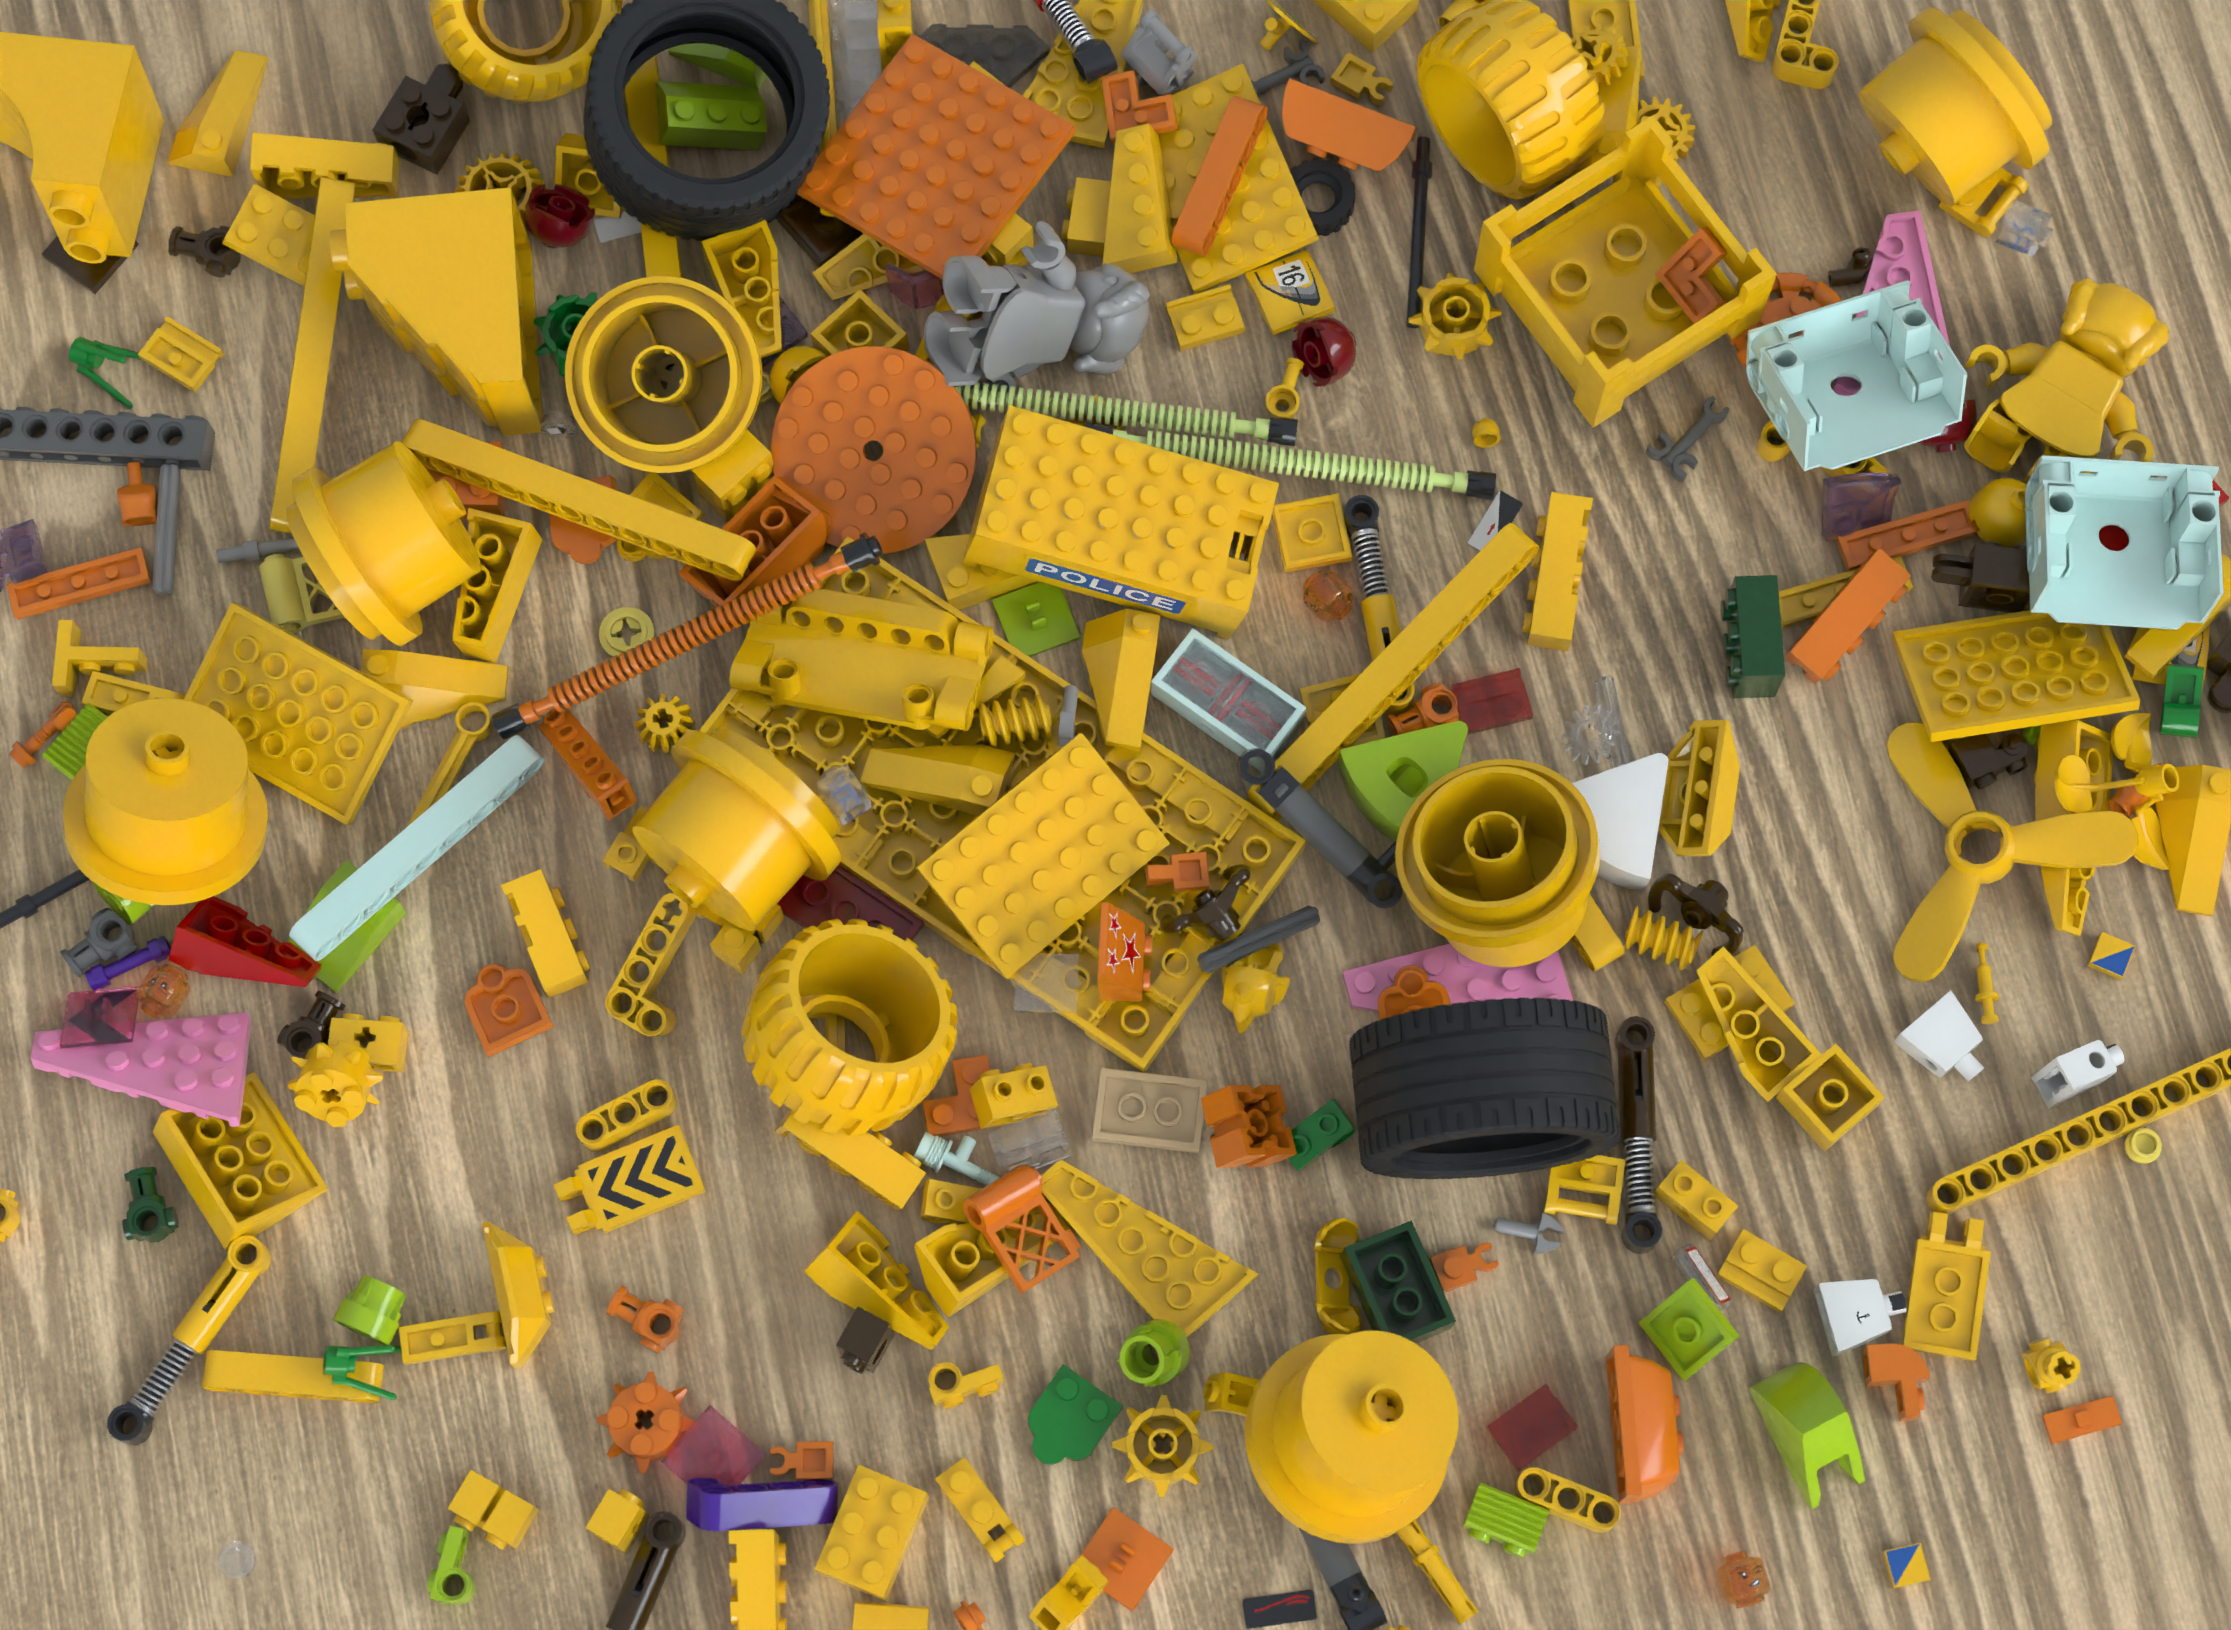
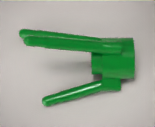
M81 336L77 337L69 349V360L78 364L77 372L89 377L128 409L133 408V404L125 396L93 372L92 368H99L105 358L119 363H125V357L141 360L138 356L139 352L106 345L96 340L90 341Z
M326 1345L323 1359V1375H332V1384L347 1385L394 1401L397 1398L395 1393L346 1377L347 1373H354L356 1356L402 1353L401 1345L351 1348Z

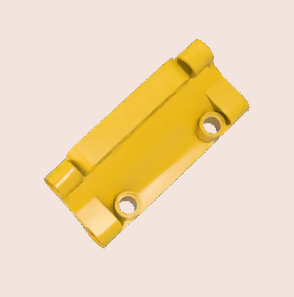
M814 588L813 592L809 594L806 592L805 596L801 598L798 596L797 600L793 602L790 600V603L782 604V607L774 608V611L767 613L765 610V615L759 617L757 614V619L750 620L745 640L731 666L729 677L731 688L770 695L772 701L779 705H790L905 726L914 730H923L936 725L968 731L974 716L981 678L992 650L994 630L992 627L967 622L958 623L954 615L943 610L825 589L816 590Z

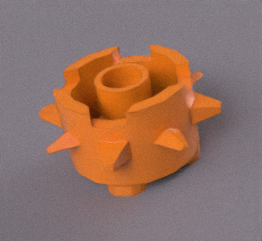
M648 1372L643 1382L633 1384L628 1388L618 1383L614 1384L613 1390L616 1398L611 1403L608 1413L596 1417V1423L607 1427L614 1440L606 1455L609 1458H613L626 1453L631 1458L636 1459L639 1473L646 1474L652 1460L657 1461L669 1457L676 1462L680 1461L682 1458L678 1446L683 1440V1433L696 1429L698 1426V1422L685 1417V1413L680 1406L687 1392L686 1388L681 1387L668 1392L657 1384L654 1372ZM651 1414L654 1415L651 1418L653 1426L648 1430L643 1426L639 1430L642 1424L640 1419L645 1415L648 1417Z

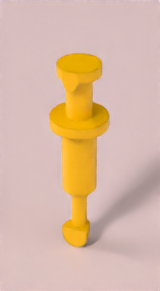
M1979 942L1976 946L1980 965L1976 968L1979 994L1975 995V1001L1983 1005L1984 1016L1980 1018L1981 1023L1993 1024L1999 1022V1016L1994 1013L1993 1002L1998 1001L2000 997L1999 993L1994 992L1991 967L1986 964L1985 951L1989 950L1988 945L1984 942Z

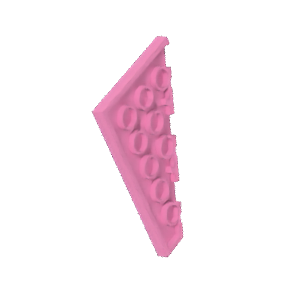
M1920 210L1888 214L1883 223L1862 295L1908 280L1910 282L1909 298L1911 300L1921 299V304L1950 346ZM1867 310L1856 313L1855 318L1866 315ZM1839 377L1836 379L1833 391L1842 396H1851L1861 389V385L1852 377Z

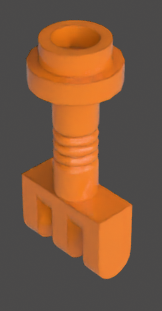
M69 701L60 703L48 715L50 719L23 745L18 741L12 745L13 750L9 754L23 768L28 764L33 765L37 761L33 754L45 744V741L50 739V736H53L58 730L61 732L65 730L67 725L75 719L76 712Z

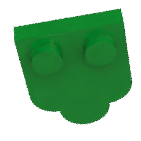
M1063 1364L1028 1415V1425L1035 1436L1032 1443L1034 1455L1040 1462L1048 1465L1057 1464L1065 1458L1072 1461H1082L1088 1458L1115 1421L1123 1406Z

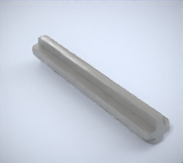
M163 464L160 467L152 589L157 595H170L173 592L180 469L175 464Z

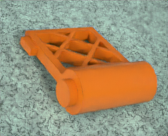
M1025 1164L1019 1165L963 1201V1210L967 1219L973 1227L983 1233L1020 1294H1023L1080 1257L1077 1249L1081 1247L1071 1229L1069 1228L1066 1231L1063 1229L1041 1194L1043 1180L1039 1172ZM1035 1207L1038 1208L1044 1218L1043 1230L1026 1226L1028 1211ZM1020 1217L1019 1224L1012 1222ZM1003 1227L1018 1231L1015 1249L1003 1246L995 1232ZM1024 1233L1041 1238L1038 1255L1021 1251ZM1048 1240L1058 1242L1067 1256L1060 1261L1046 1258ZM1020 1258L1037 1262L1035 1276L1027 1282L1018 1270ZM1044 1264L1050 1266L1043 1271Z

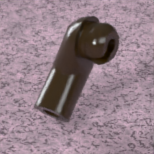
M1857 248L1853 251V257L1845 269L1829 271L1828 281L1830 287L1858 284L1863 281L1872 264L1871 252L1867 248Z

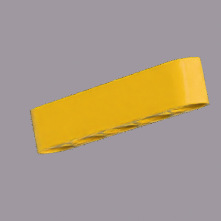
M220 1350L206 1351L202 1389L231 1393L380 1403L379 1396L347 1385L332 1384V1375H323L324 1358ZM356 1361L354 1373H347L346 1377L381 1388L384 1365Z

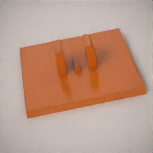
M1113 1507L1081 1555L1091 1564L1095 1565L1101 1574L1109 1580L1103 1588V1592L1133 1612L1174 1551V1548Z

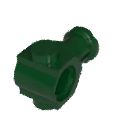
M141 1167L124 1174L125 1181L130 1184L133 1199L128 1204L127 1219L122 1220L124 1234L128 1241L136 1239L139 1242L144 1240L151 1243L160 1242L169 1234L174 1233V1228L179 1227L175 1208L173 1206L166 1208L164 1196L157 1193L154 1178L157 1175L156 1167ZM157 1216L158 1223L156 1227L151 1231H144L145 1220L148 1217Z

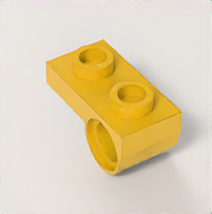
M933 1179L926 1180L920 1219L941 1224L969 1223L963 1210V1201L981 1190V1188Z
M941 1362L935 1365L929 1373V1384L931 1387L929 1390L935 1407L943 1405L944 1409H950L965 1402L963 1397L978 1393L979 1397L993 1394L1000 1390L998 1385L1005 1383L999 1364L962 1376L956 1365L950 1362ZM945 1372L956 1376V1383L949 1390H942L936 1386L938 1376Z

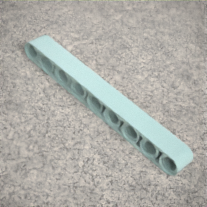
M513 736L299 919L289 933L290 938L315 961L323 959L529 781L544 764V757L521 736Z

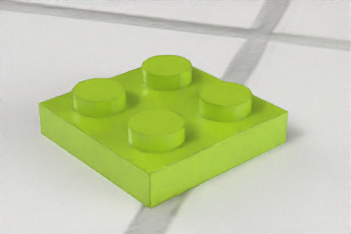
M1695 1278L1687 1281L1638 1322L1683 1381L1693 1376L1740 1337Z

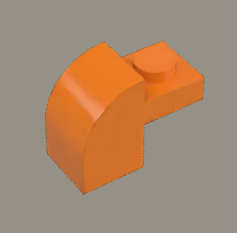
M1896 1343L1866 1345L1861 1350L1865 1387L1895 1385L1899 1422L1914 1421L1921 1416L1920 1410H1924L1925 1407L1924 1393L1922 1388H1917V1383H1924L1931 1378L1925 1361L1916 1351L1905 1345Z

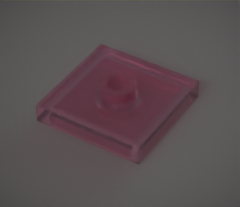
M709 1405L662 1459L661 1463L685 1484L692 1478H713L720 1480L725 1485L741 1484L765 1456V1453L715 1408Z

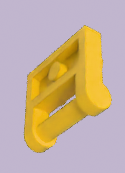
M2000 168L1953 206L1941 201L1938 207L1979 235L1989 238L1996 230L1995 224L2017 196H2022L2026 192L2029 185L2022 177L2012 175L2003 168ZM1998 184L2006 190L1985 217H1980L1976 214Z
M1596 1155L1579 1162L1550 1168L1544 1213L1555 1215V1212L1579 1215L1603 1219L1606 1224L1616 1225L1625 1159ZM1559 1188L1608 1196L1607 1206L1558 1198Z

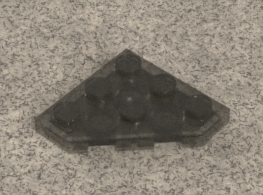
M932 24L918 36L967 65H970L973 61L1008 88L1012 87L1050 53V47L1027 25H1014L1013 28H994V25L967 24V28L947 27V24Z

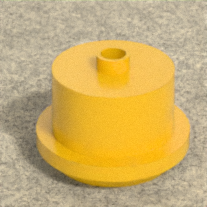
M1926 7L1910 20L1908 25L1914 44L1858 91V97L1865 113L1883 138L1878 147L1886 160L1902 176L1911 172L1928 191L1940 201L1950 206L1957 203L2010 160L2024 169H2031L2049 154V145L2044 132L2052 126V117L2043 97L2027 73L2005 46L1982 23L1961 9H1955L1949 15H1946L1934 7Z
M672 276L644 277L629 281L609 291L598 299L582 317L570 340L566 355V393L571 410L580 428L591 442L607 456L619 463L642 471L654 473L685 472L704 466L722 456L747 430L755 415L761 396V356L753 332L746 320L720 294L702 284L684 278ZM674 366L672 371L668 370L670 367ZM664 381L668 382L667 388L665 387Z
M399 441L393 442L333 479L321 469L312 467L292 480V491L296 502L286 509V517L292 535L307 564L327 595L344 617L368 639L374 640L383 634L388 640L398 646L407 644L423 632L419 611L481 571V563L476 549L460 520L462 516L466 515V510L460 498L444 478L436 482L419 459Z
M173 698L148 699L127 705L109 715L93 732L86 750L85 765L72 779L64 798L63 835L66 847L74 863L82 873L99 887L124 899L145 904H187L213 897L229 889L244 878L254 867L264 849L267 837V802L261 785L248 768V754L243 738L234 725L224 716L209 707L188 700Z
M717 728L711 735L698 730H687L671 749L674 762L680 771L632 828L633 834L642 848L668 874L664 882L679 898L694 908H697L702 903L730 923L749 931L754 930L802 875L823 881L829 877L841 862L840 851L833 841V838L839 832L838 824L824 803L802 780L775 757L744 736L726 728Z
M1492 759L1460 767L1447 773L1425 789L1409 808L1403 819L1396 841L1395 859L1398 877L1405 897L1411 908L1426 925L1443 935L1458 952L1473 961L1495 967H1517L1532 964L1552 955L1562 948L1576 933L1587 910L1588 896L1597 877L1601 851L1600 839L1591 808L1583 795L1569 780L1559 773L1533 762L1516 759Z
M1383 1331L1323 1335L1308 1339L1285 1352L1260 1378L1251 1395L1246 1412V1452L1253 1475L1266 1498L1279 1513L1298 1528L1311 1535L1338 1543L1356 1544L1373 1542L1389 1537L1405 1528L1426 1511L1435 1499L1444 1481L1449 1457L1457 1439L1459 1426L1458 1406L1455 1393L1445 1372L1430 1354L1414 1342L1399 1335Z

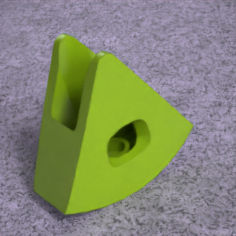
M1455 721L1339 750L1338 767L1343 782L1360 812L1375 828L1395 842L1403 819L1415 800L1436 780L1458 769L1468 726L1463 721Z
M1796 1362L1749 1387L1751 1397L1769 1434L1810 1509L1819 1506L1821 1497L1817 1477L1818 1469L1836 1459L1858 1485L1865 1482L1860 1452L1850 1417L1830 1383L1816 1368L1804 1362Z

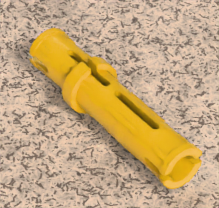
M1414 1520L1396 1533L1413 1556L1414 1560L1412 1562L1416 1567L1420 1566L1444 1603L1453 1613L1459 1625L1479 1612L1451 1570L1444 1563L1438 1553L1440 1549L1437 1544L1433 1546L1417 1523V1520Z

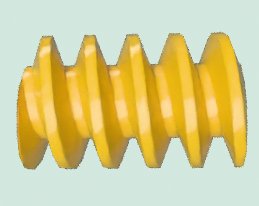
M1036 695L1033 706H1030L1027 698L1022 697L1019 708H1016L1012 699H1007L1005 710H1002L998 701H993L990 712H988L983 702L979 703L978 709L983 742L984 738L988 737L991 745L996 746L998 736L1001 735L1005 743L1010 744L1013 733L1017 735L1020 742H1024L1027 731L1030 732L1034 741L1039 739L1041 730H1044L1048 739L1053 738L1049 699L1047 704H1044L1041 696Z
M1636 905L1624 936L1625 949L1629 950L1635 943H1638V954L1643 955L1648 948H1652V960L1656 961L1662 953H1665V965L1669 966L1677 958L1679 959V970L1683 971L1689 963H1692L1704 931H1700L1695 938H1692V926L1688 925L1680 933L1679 921L1674 920L1667 928L1665 927L1664 915H1661L1655 922H1652V911L1647 910L1641 917H1638L1639 907Z

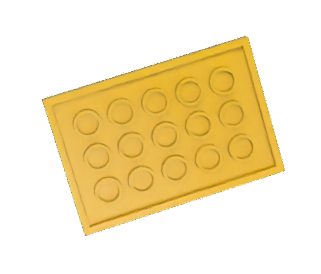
M1243 63L1172 95L1178 130L1161 133L1158 136L1160 137L1173 231L1232 97L1238 96L1261 104ZM1266 119L1263 130L1209 253L1206 256H1202L1176 247L1178 256L1195 294L1206 291L1319 240L1268 119Z
M231 602L184 700L199 703L213 709L234 725L246 745L248 768L251 772L345 825H352L413 703V700L235 602Z
M2030 610L1893 631L1892 643L1930 742L2139 710V695L2109 625L2056 622L2047 613H2031Z
M1081 732L921 862L915 869L1004 979H1008L1168 846L1170 842Z

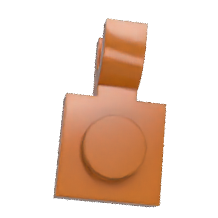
M1206 852L1171 854L1170 865H1147V871L1145 872L1146 887L1160 886L1172 882L1173 892L1208 889L1210 884Z

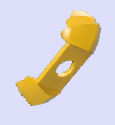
M1337 1218L1324 1224L1317 1232L1314 1242L1316 1271L1315 1309L1320 1323L1330 1334H1349L1360 1329L1362 1319L1359 1317V1307L1349 1304V1276L1340 1257L1344 1248L1357 1243L1360 1237L1357 1232L1359 1226L1347 1218ZM1329 1268L1334 1269L1339 1275L1340 1283L1336 1289H1331L1325 1282V1273Z

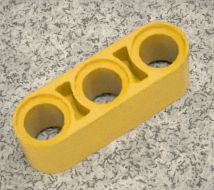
M1589 894L1584 919L1570 941L1587 967L1592 972H1595L1624 955L1625 951L1618 936Z
M660 1079L648 1081L582 1116L576 1124L577 1137L586 1149L593 1152L603 1151L671 1115L677 1105L676 1096L667 1082ZM661 1091L668 1094L664 1104L660 1106L650 1104V1099L656 1092ZM623 1109H634L635 1116L633 1120L628 1123L618 1121V1115ZM600 1125L603 1127V1133L598 1139H586V1132L591 1126Z
M1527 1468L1519 1475L1515 1482L1514 1490L1518 1498L1550 1510L1549 1514L1598 1533L1607 1532L1620 1519V1506L1612 1497L1543 1469ZM1534 1477L1538 1479L1542 1485V1492L1535 1496L1526 1493L1523 1489V1480L1525 1478ZM1561 1491H1570L1574 1494L1577 1500L1574 1509L1568 1510L1560 1506L1558 1494ZM1605 1505L1608 1507L1612 1515L1611 1521L1605 1524L1596 1521L1593 1516L1594 1506Z

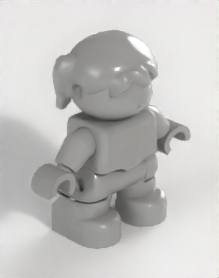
M1039 221L1037 222L1036 230L1042 239L1041 243L1034 248L1025 246L1021 249L1032 266L1021 267L1016 264L988 266L981 257L974 255L952 256L948 259L943 272V289L953 311H936L928 316L924 327L925 349L933 365L945 376L947 386L975 385L984 375L988 379L980 382L981 390H983L984 383H989L990 391H992L993 384H998V392L1001 391L1002 385H1007V393H1009L1010 386L1016 387L1013 376L1016 375L1019 379L1042 364L1063 361L1069 349L1081 355L1073 364L1075 372L1112 374L1123 367L1125 356L1132 352L1142 339L1149 319L1150 307L1148 298L1150 293L1145 284L1136 280L1129 272L1109 263L1103 264L1101 267L1096 266L1093 270L1076 272L1074 263L1065 255L1066 249L1063 242L1051 225L1047 222ZM983 312L981 318L973 321H968L962 315L964 313Z

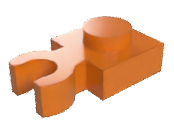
M1490 1242L1480 1244L1474 1253L1469 1255L1465 1245L1430 1257L1431 1265L1444 1293L1476 1282V1270L1491 1272L1498 1267V1260L1485 1263L1481 1259L1483 1252L1491 1250L1492 1245Z
M833 1441L796 1442L795 1453H789L783 1447H773L770 1449L771 1455H781L785 1459L782 1467L770 1468V1473L773 1476H784L790 1470H796L797 1481L834 1480Z

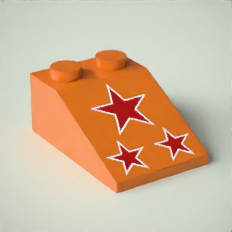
M1101 903L1097 973L1099 1000L1142 1002L1143 991H1150L1151 970L1144 969V956H1151L1152 935H1145L1144 922L1110 903Z

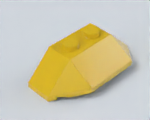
M1728 720L1694 721L1689 727L1690 731L1678 741L1667 756L1668 768L1658 831L1678 857L1711 856L1731 834L1740 765Z
M487 1221L482 1223L509 1361L515 1369H520L525 1366L550 1327L551 1319L549 1313L555 1312L552 1294L550 1291L545 1292L542 1278L548 1277L544 1257H538L532 1247Z

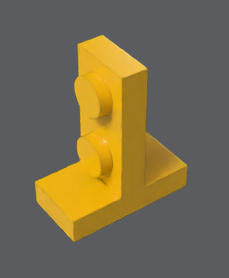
M877 0V30L882 72L911 34H913L911 0Z
M58 620L52 686L60 696L75 697L78 670L86 675H91L92 671L99 673L100 671H114V673L123 676L134 675L135 671H147L148 658L139 647L80 646L82 631L73 620Z

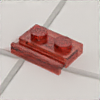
M1520 668L1452 684L1451 690L1458 702L1457 711L1460 721H1463L1468 726L1467 735L1533 718L1526 688L1520 675Z
M1545 1384L1490 1423L1486 1429L1492 1434L1496 1443L1519 1472L1576 1431L1578 1426L1557 1397L1549 1390L1548 1385Z

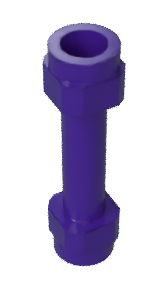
M164 935L159 938L155 937L146 942L148 947L105 967L101 963L91 967L90 970L85 972V976L92 990L103 989L111 985V979L151 960L159 963L167 959L170 955L171 947Z

